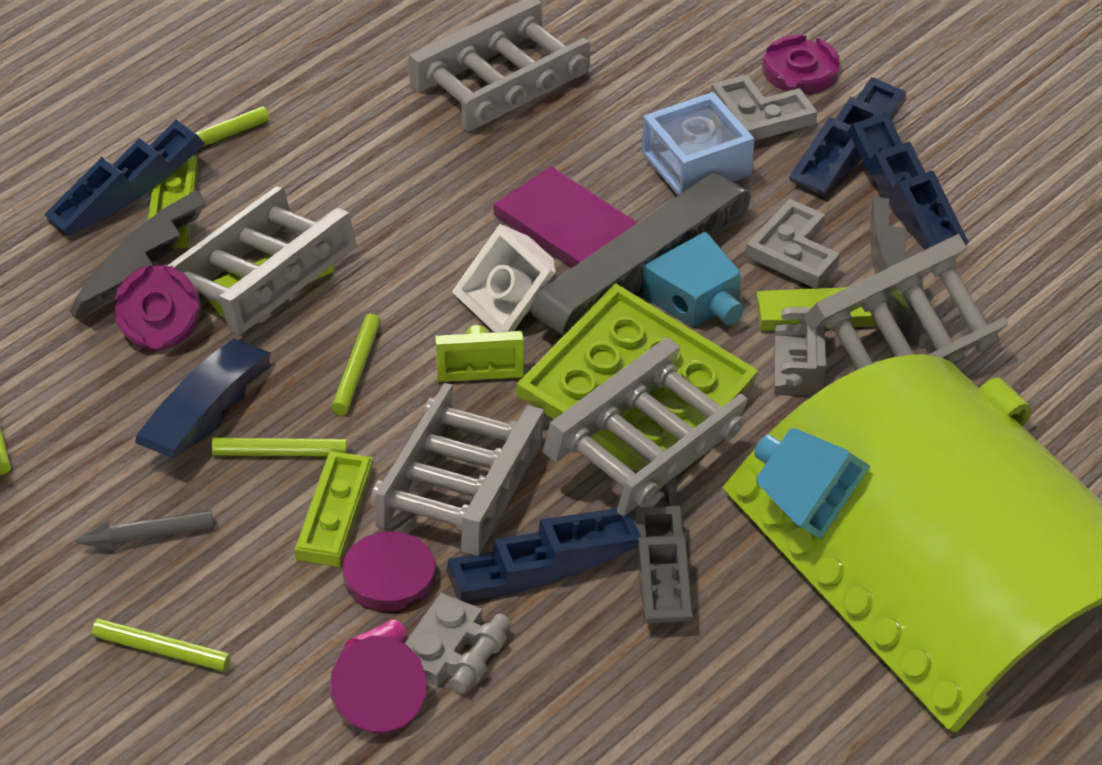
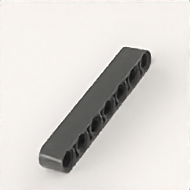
M713 172L546 285L540 290L533 301L532 315L564 336L615 283L635 294L643 288V266L704 232L713 239L740 220L750 205L751 193L719 173Z

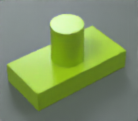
M474 325L469 327L465 334L435 336L438 382L524 377V342L522 331L489 333L488 329L484 326Z

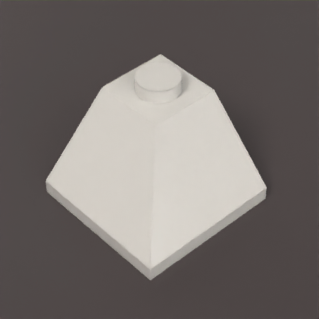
M499 224L452 292L492 331L512 332L532 306L537 294L555 274L554 259L529 236Z

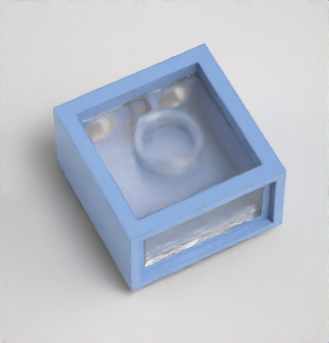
M714 92L643 116L642 154L677 195H680L713 172L719 173L733 182L752 175L755 138Z

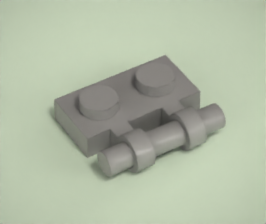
M440 593L405 644L421 660L427 677V683L438 687L447 673L453 676L450 681L451 687L459 693H465L472 683L480 681L486 672L487 667L485 663L491 654L498 653L507 639L506 632L511 626L510 619L503 614H496L490 623L480 625L482 622L481 608ZM466 644L473 646L470 653L460 654Z

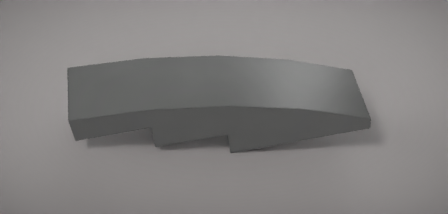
M198 189L150 218L132 232L99 265L78 293L69 310L73 318L116 297L117 290L127 276L140 267L149 265L153 267L150 260L172 250L180 235L177 229L196 220L206 204Z
M873 197L869 232L871 258L875 274L912 256H906V227L889 226V198ZM898 290L887 294V307L909 345L919 346L922 323L906 295H900Z
M674 477L658 490L648 505L645 507L638 505L632 510V518L641 535L638 538V547L635 550L645 623L692 622L686 542L682 531L681 509L678 506L676 477Z

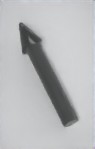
M208 510L110 526L108 520L76 538L75 542L113 551V544L214 528L212 511Z

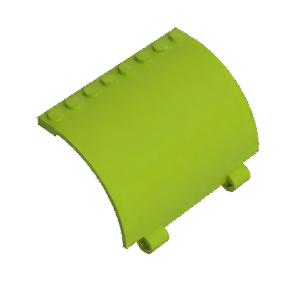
M911 354L875 362L838 379L802 403L768 434L782 441L788 430L796 428L844 448L870 465V468L822 539L794 523L757 483V476L765 464L755 457V449L722 488L948 730L958 733L987 700L988 696L986 693L1022 657L1065 624L1102 604V501L1023 427L1031 416L1032 407L1002 378L990 379L978 388L951 361L932 355Z

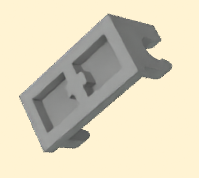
M788 307L781 310L782 319H796L800 323L798 325H775L774 395L814 396L823 389L826 367L825 325L811 331L804 318V315L811 308Z

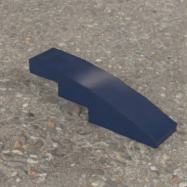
M870 77L856 99L850 96L836 119L828 118L789 176L790 182L826 196L862 159L847 130L854 123L886 112L892 121L907 100L906 91Z
M886 112L852 124L847 131L866 167L885 198H889L891 207L922 248L926 250L957 234L960 235L965 245H967L969 241L934 171L925 172L911 142L902 143L888 113Z
M176 119L151 145L138 138L113 165L101 157L44 215L69 236L109 217L141 198L179 169L205 143L195 132Z
M236 339L226 343L186 376L160 404L136 435L135 443L175 458L220 428L222 412L244 398L247 381L269 367L271 352Z
M618 508L540 519L537 533L494 539L493 551L481 553L479 556L468 555L449 558L447 574L456 597L460 601L471 603L506 596L552 583L598 566L638 547V538L641 535L630 512L623 517L617 512Z

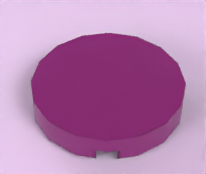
M806 35L784 36L771 42L766 48V53L763 56L762 72L766 80L778 89L791 91L800 88L804 94L816 93L832 86L836 81L840 57L836 49L822 39L816 38V42L806 40Z
M149 265L140 267L125 278L115 297V319L117 325L130 341L141 348L159 351L175 347L187 339L198 324L201 310L199 293L187 275L173 266L152 267Z
M402 532L375 533L359 540L351 546L346 554L343 563L344 585L347 591L349 589L354 595V600L364 607L377 611H400L409 608V603L414 602L418 598L419 602L422 601L430 593L435 584V558L429 547L415 536Z
M370 636L355 641L337 657L331 671V679L329 680V694L335 711L348 725L365 732L385 734L403 727L418 714L426 697L427 677L421 660L408 645L392 637Z

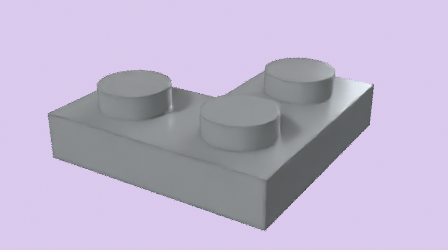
M748 75L713 83L711 86V92L717 95L755 138L754 141L816 124L817 111L800 88L764 98Z
M789 199L746 245V257L816 289L839 266L840 253L811 241L824 227L825 214L792 199Z

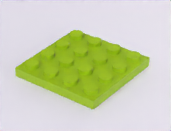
M615 283L517 383L515 395L534 407L544 409L546 415L555 419L666 337L680 346L675 363L677 373L721 407H724L740 393L744 395L755 383L759 370ZM658 386L649 393V395L693 429L707 420L705 416L666 386L664 388ZM629 408L620 415L664 451L679 441L638 408ZM600 429L590 437L619 461L637 472L650 463L609 430L602 431Z

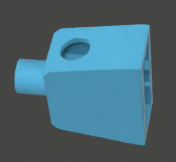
M706 232L643 266L642 296L690 327H697L715 316L726 325H732L740 319L744 311V306L738 302L741 280L740 272Z
M796 428L788 430L782 441H779L772 435L764 436L758 442L754 451L755 457L765 464L757 476V483L794 523L822 539L870 468V465L846 449Z

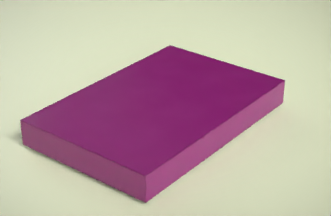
M552 166L494 203V215L520 233L529 236L539 246L570 267H574L637 224L636 221Z

